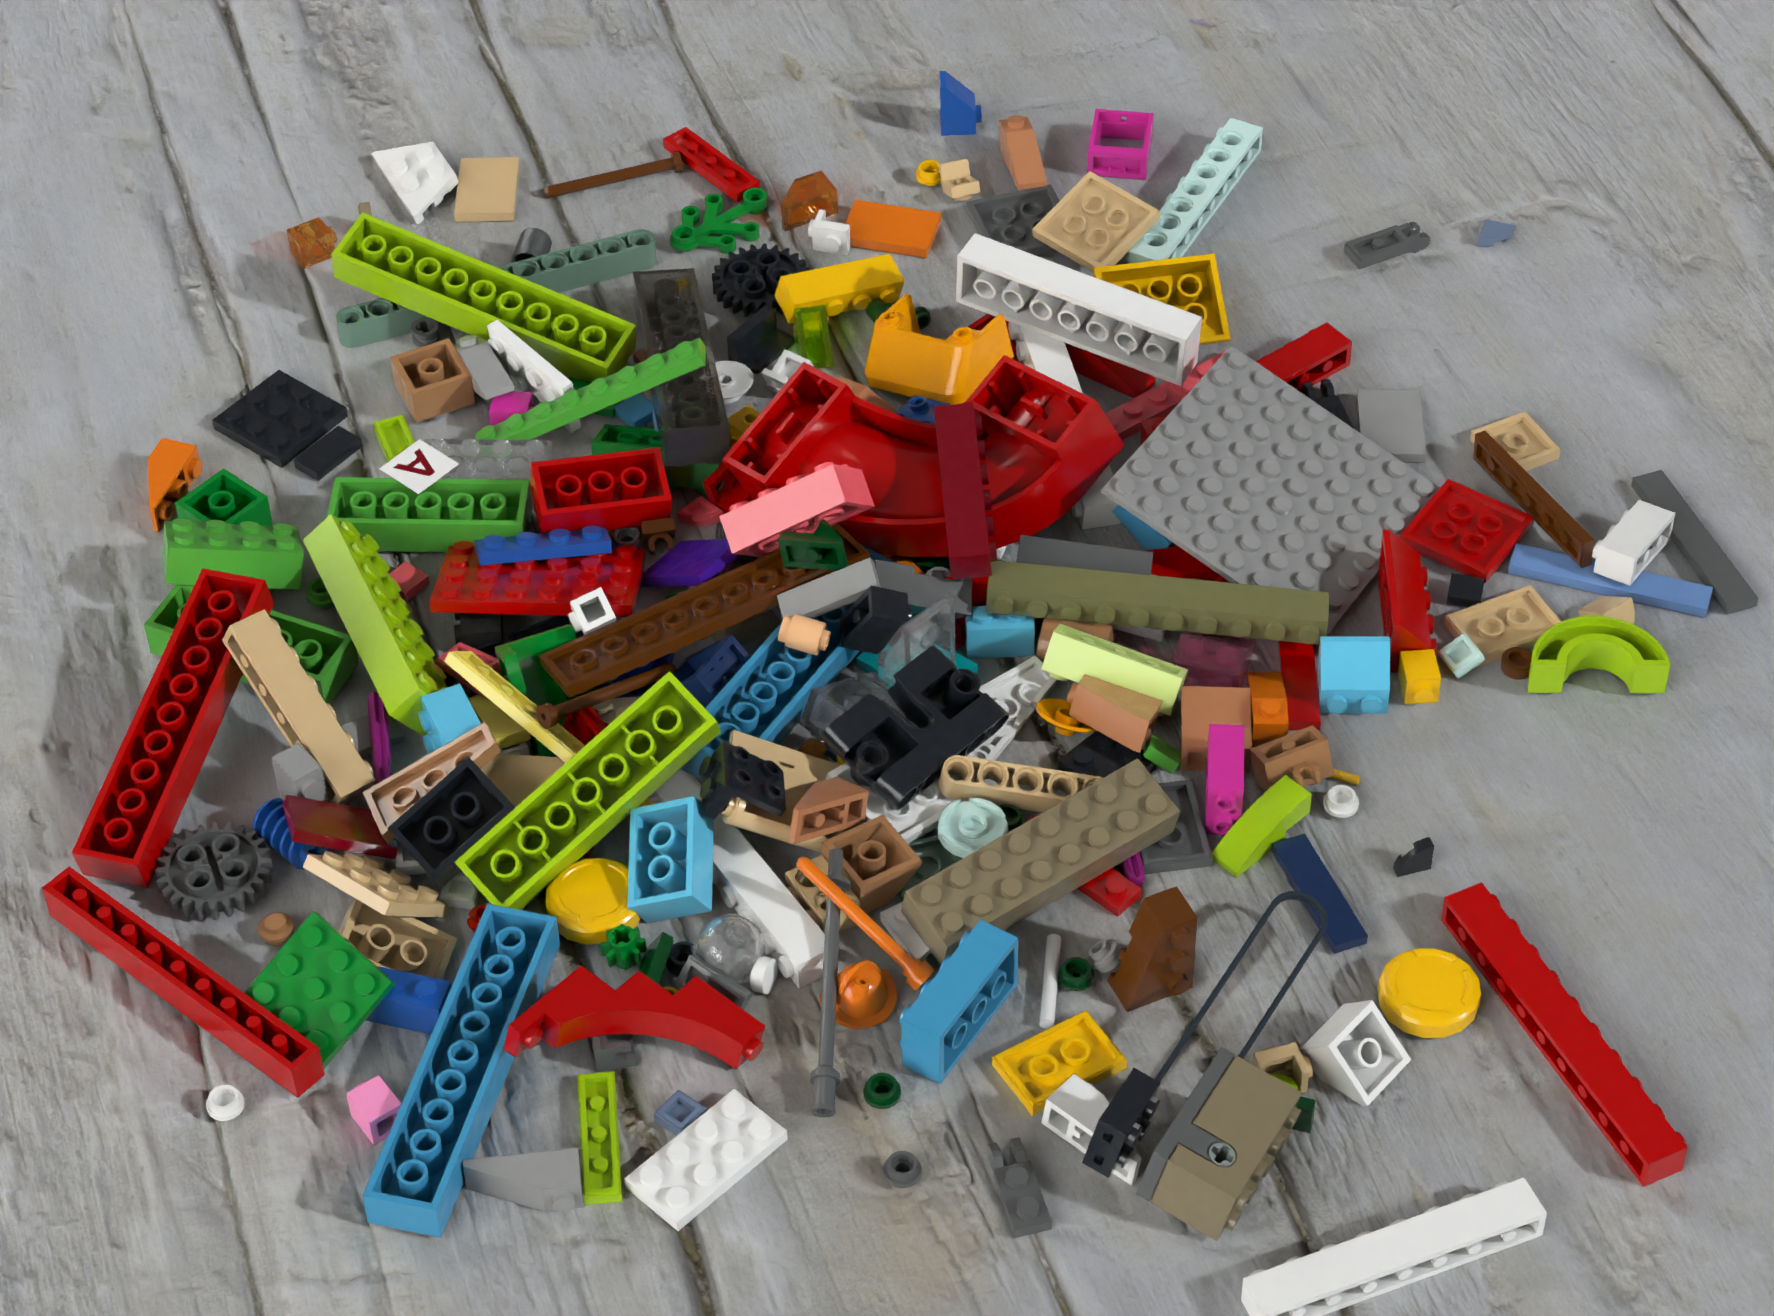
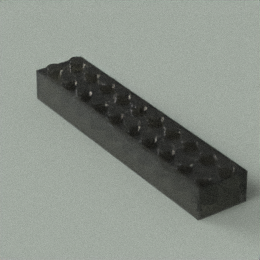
M694 268L633 272L634 308L644 359L647 360L654 354H662L675 348L682 342H690L699 337L706 346L705 366L650 389L665 466L684 467L688 464L702 463L715 465L723 462L722 458L730 450V427Z

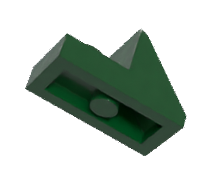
M824 519L821 520L814 534L782 532L778 538L784 567L838 571L848 566L843 539Z

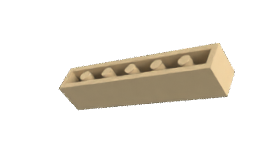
M264 609L230 625L222 639L223 643L289 745L301 744L323 768L322 772L324 774L322 776L325 781L324 785L326 786L325 790L327 791L328 801L345 805L363 796V792L371 788L375 782L372 767L366 760H362L355 749L352 736L348 732H344L338 723L333 707L325 703L319 694L316 681L311 675L306 674L300 664L297 652L293 647H289L282 637L280 626L276 620L270 618Z

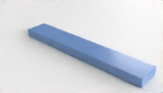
M1518 543L1515 545L1509 563V574L1606 596L1631 597L1633 602L1706 618L1713 591L1711 586L1644 571L1629 586L1594 573V560H1592V565L1581 568L1568 554Z

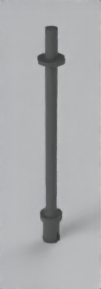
M834 848L829 850L828 875L826 876L846 893L851 889V881L847 877L842 876L843 851ZM828 897L826 900L818 1067L810 1073V1083L813 1085L811 1112L817 1117H831L836 1113V1086L840 1083V1073L833 1068L841 909Z

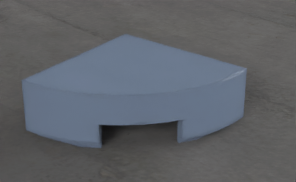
M1485 219L1479 235L1478 246L1491 247L1495 242L1508 241L1514 234L1515 225Z

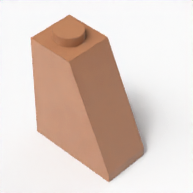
M1084 674L1078 684H1072L1067 697V702L1072 704L1069 716L1139 753L1154 731L1162 705V700Z

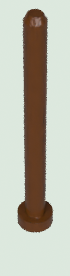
M673 152L671 153V158L546 186L543 192L545 197L551 198L674 169L675 173L683 172V163L680 153Z
M666 663L558 705L552 706L549 703L540 705L536 709L537 720L544 729L552 728L557 725L560 718L655 683L669 671L674 675L676 667L674 664Z

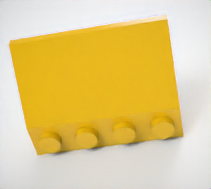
M1215 253L1094 267L1092 277L1201 316L1199 345L1230 341Z

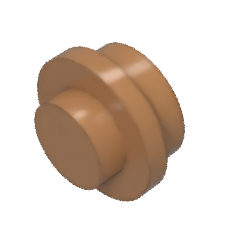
M281 912L266 915L258 924V932L261 939L268 945L275 947L285 945L295 931L293 919L288 914Z

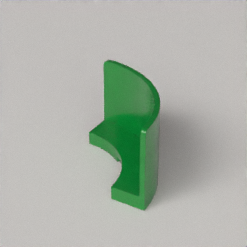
M567 624L494 647L502 677L537 706L546 703L555 706L567 701L566 693L542 667L539 655L577 639L573 626ZM566 717L558 719V723L563 728H565L563 723ZM530 734V750L533 756L558 757Z

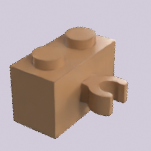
M1313 725L1250 749L1256 784L1264 792L1285 775L1303 788L1307 785L1318 784L1323 779L1334 775L1328 739Z

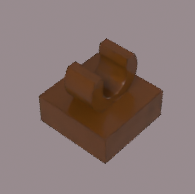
M674 517L641 522V535L644 543L648 542V550L651 555H655V543L658 541L665 542L668 551L673 548V538H675L676 532Z

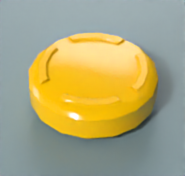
M588 858L571 864L559 873L546 889L547 915L557 917L559 934L568 940L588 945L607 942L606 931H611L614 927L621 924L632 929L635 928L641 918L636 912L627 908L629 867L622 862L607 858Z
M1414 948L1397 954L1384 966L1379 978V1007L1387 1020L1403 1032L1421 1038H1445L1461 1032L1474 1021L1480 1004L1479 978L1471 966L1455 954L1440 949Z

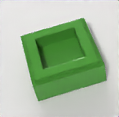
M1152 734L1145 744L1143 756L1173 774L1180 763L1181 752Z

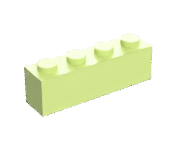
M1059 624L1053 631L1041 668L1049 672L1052 678L1060 681H1068L1069 679L1079 683L1084 674L1162 700L1158 716L1171 715L1177 705L1181 686H1183L1188 669L1063 624Z

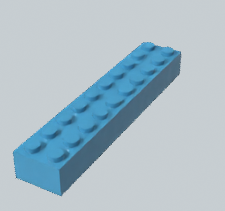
M862 545L869 552L872 561L882 560L897 563ZM851 603L812 618L825 622L826 630L831 631L826 651L819 650L817 656L785 647V643L778 641L780 624L705 708L718 722L721 733L681 769L701 780L699 768L702 761L707 756L711 757L722 741L729 743L732 730L780 745L858 654L859 651L841 647L839 618L851 606Z
M491 904L486 905L362 1195L368 1223L439 1238L442 1237L465 1180L463 1160L474 1158L514 1060V1056L504 1050L508 1026L537 1002L559 949L560 940L557 917Z

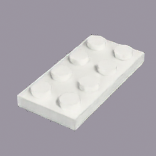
M495 320L487 325L490 347L512 381L515 389L518 392H532L533 404L535 406L542 402H550L563 396L566 392L574 390L572 381L500 321ZM580 419L563 427L570 433H573L581 428Z
M733 1089L624 1178L625 1188L679 1231L788 1140L787 1130Z

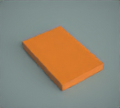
M855 200L845 224L850 225V246L927 258L941 224L942 213Z

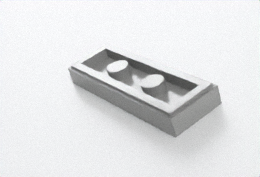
M869 557L777 595L782 618L785 615L793 617L794 614H798L812 619L856 601L870 586H881L875 564Z

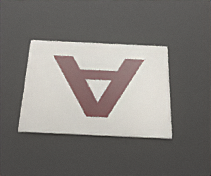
M419 439L379 469L419 494L459 465V463Z

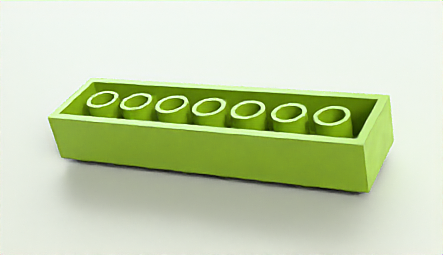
M330 514L303 539V542L389 716L420 735H426L427 732L423 730L418 712L423 711L421 696L448 688L444 682L446 675L435 664L433 650L423 641L421 637L423 630L410 616L412 609L401 598L399 594L401 588L398 583L390 577L388 573L390 567L377 551L379 545L368 534L363 536L358 533L357 529L348 520L342 522Z
M669 671L454 863L491 905L523 910L549 886L550 882L559 873L578 861L630 814V809L637 808L721 733L718 722Z

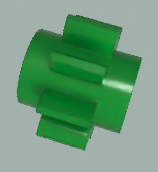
M621 924L614 927L611 931H606L607 942L600 943L602 956L607 957L609 967L615 965L625 971L636 964L642 963L640 953L647 951L645 938H641L638 927L632 929Z

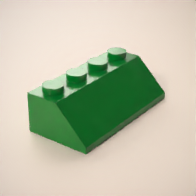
M605 424L592 441V455L660 447L669 489L681 490L683 487L695 488V491L699 493H706L703 482L723 463L722 458L729 450L730 435L702 432H656L655 428ZM724 478L715 486L716 490L720 488Z

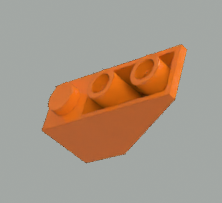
M162 438L148 457L149 510L155 532L161 530L164 521L171 519L176 508L175 502L187 494L188 488L194 479L198 478L201 474L202 461L199 458L197 445Z

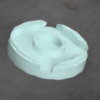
M969 798V801L960 802V799L953 801L942 810L938 818V838L943 847L953 855L965 858L1008 833L1006 815L1000 807L985 799Z

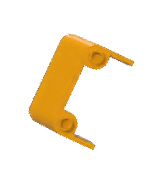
M906 293L875 321L864 371L868 385L873 388L910 397L915 395L924 396L928 399L950 403L951 405L964 403L1003 355L1010 358L1014 357L1004 315L998 314L981 331L969 327H961L956 329L946 340L921 334L911 294Z

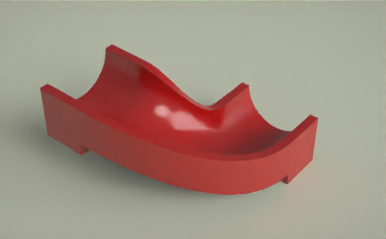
M1003 355L965 401V403L973 402L974 415H981L983 435H977V440H984L986 460H980V465H987L989 485L982 486L983 490H990L992 510H985L986 516H993L994 536H988L989 542L995 541L996 549L1020 541V535L1031 536L1050 526L1065 515L1085 495L1125 446L1097 400L1006 355ZM805 362L801 364L722 458V461L753 501L758 499V493L770 488L780 489L786 486V481L798 475L808 476L814 473V468L822 463L847 464L848 467L862 469L875 507L837 524L845 529L858 543L878 553L910 557L949 556L936 425L909 419L871 404L855 396L846 383Z

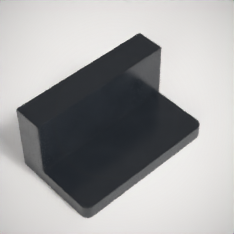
M766 304L727 336L729 361L742 363L752 373L759 374L764 368L775 361L783 353L784 349L788 350L795 344V337L777 328L776 309Z

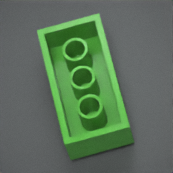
M185 518L164 521L162 563L166 584L195 585L203 568L264 579L269 589H301L304 552L298 527H293L287 523L263 526L251 521L241 522L240 524H226L221 520H209L206 523H198Z

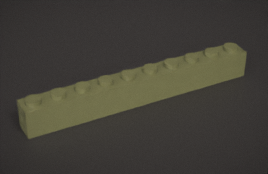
M1007 561L991 562L992 576H989L986 613L1320 645V636H1326L1328 627L1329 592Z

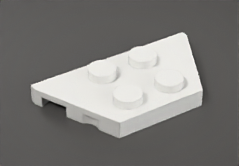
M434 142L380 150L372 153L376 164L416 224L424 220L422 213L431 204L436 207L443 200L444 195L459 183L455 172Z

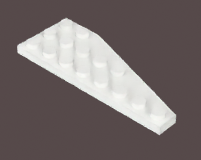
M1036 655L980 686L979 690L983 694L987 693L1010 715L1000 730L971 752L968 757L995 761L1035 712L1038 701L1045 699L1055 687L1057 679L1052 678L1049 672L1041 669L1043 663ZM846 763L827 773L826 780L839 777L869 790L865 822L884 815L907 844L937 828L938 818L942 810L951 802L956 801V799L948 798L941 793L938 787V779L903 808L896 810L871 786H863L855 782L850 774L851 767ZM957 774L949 775L954 780H963Z

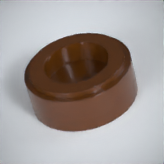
M1522 647L1507 649L1502 654V672L1512 679L1521 680L1528 678L1532 652Z

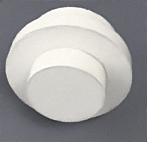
M1336 785L1324 796L1323 806L1330 815L1338 818H1347L1357 812L1359 799L1351 787Z
M220 1085L210 1092L206 1101V1109L209 1116L213 1119L228 1121L236 1118L243 1111L244 1098L235 1087Z

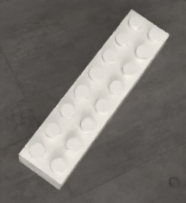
M974 233L957 255L956 302L993 316L1002 314L1006 321L1182 386L1197 364L1202 323L1201 316Z

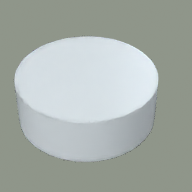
M760 956L755 961L750 975V986L754 992L769 994L772 991L778 974L776 959Z

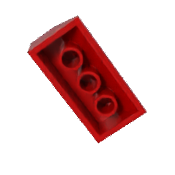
M1382 530L1377 573L1383 634L1390 637V673H1398L1400 651L1434 649L1435 655H1437L1436 638H1430V634H1433L1434 619L1433 614H1427L1431 605L1430 590H1424L1428 582L1427 567H1421L1419 552L1392 531Z

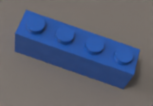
M377 966L396 985L379 1003L366 1021L432 1034L452 987L451 981Z

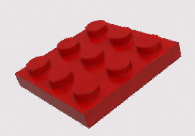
M1447 479L1403 530L1399 538L1421 555L1468 576L1485 578L1484 583H1486L1514 550L1516 543L1519 544L1533 527L1534 516Z

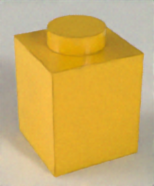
M1434 649L1400 651L1397 676L1404 704L1438 702L1441 675Z

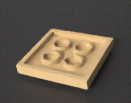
M1089 171L1032 229L1034 238L1093 272L1094 267L1116 265L1160 219V211Z
M325 851L323 855L308 854L303 868L384 916L443 918L449 906L437 898L438 892L422 885L417 887L410 882L411 877L398 870H388L383 867L385 862L376 856L365 854L364 857H359L351 853L339 856Z

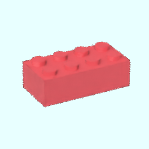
M822 463L814 468L815 472L808 476L798 475L786 481V486L780 489L770 488L758 493V499L754 501H742L730 506V512L719 517L732 554L763 557L780 549L778 538L782 532L814 534L823 519L830 526H833L875 507L862 469L848 467L847 464Z

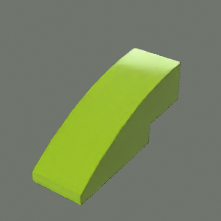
M1287 775L1283 776L1236 821L1211 853L1213 860L1236 878L1271 852L1273 843L1285 840L1286 831L1310 813L1312 793Z

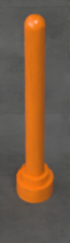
M800 857L797 860V868L905 970L902 973L907 977L905 982L915 991L931 976L935 969L926 960L923 962L919 958L914 960L809 858Z

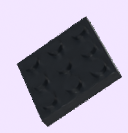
M278 370L212 421L216 431L282 468L347 418L348 413L347 408L342 404Z

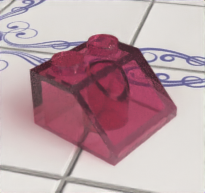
M1183 632L1180 636L1172 664L1188 669L1183 686L1242 688L1256 641L1235 636Z

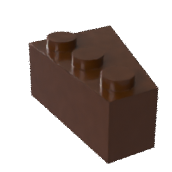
M1177 886L1143 898L1129 930L1132 936L1127 948H1121L1118 955L1121 960L1117 972L1110 973L1107 980L1127 1012L1172 995H1180L1186 990L1193 988L1197 916Z

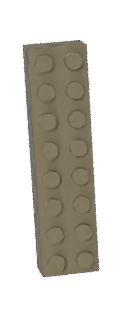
M1137 758L905 891L901 913L941 964L947 955L952 956L959 947L964 933L968 930L972 931L980 920L1001 930H1007L1174 832L1180 810Z

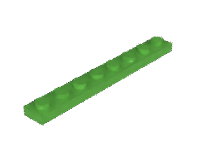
M700 337L690 342H682L662 354H654L634 366H626L606 378H598L591 384L578 390H570L563 396L550 402H542L535 408L521 414H514L496 425H488L476 433L474 453L480 461L705 366L706 346Z

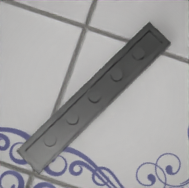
M1658 470L1633 477L1631 486L1642 501L1675 512L1670 539L1702 582L1707 586L1713 587L1712 595L1725 613L1728 615L1756 607L1758 602L1757 595L1664 472Z

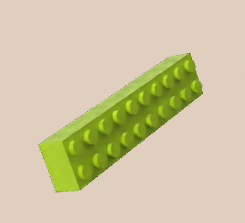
M364 212L360 214L331 254L334 278L470 335L480 336L487 342L490 339L487 325L498 320L558 371L579 380L593 382L598 378H606L619 372L636 349L635 324Z

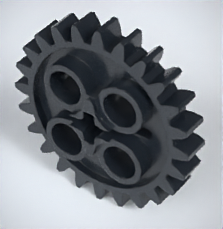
M763 243L761 249H757L751 244L748 251L739 247V254L728 252L729 259L720 258V265L714 266L715 273H712L713 294L716 295L717 302H723V308L733 307L734 314L742 310L744 311V317H748L751 312H758L766 304L775 308L781 315H784L774 296L780 276L808 271L810 268L806 267L805 259L799 260V253L790 255V248L779 251L778 245H775L772 249H767L766 243Z

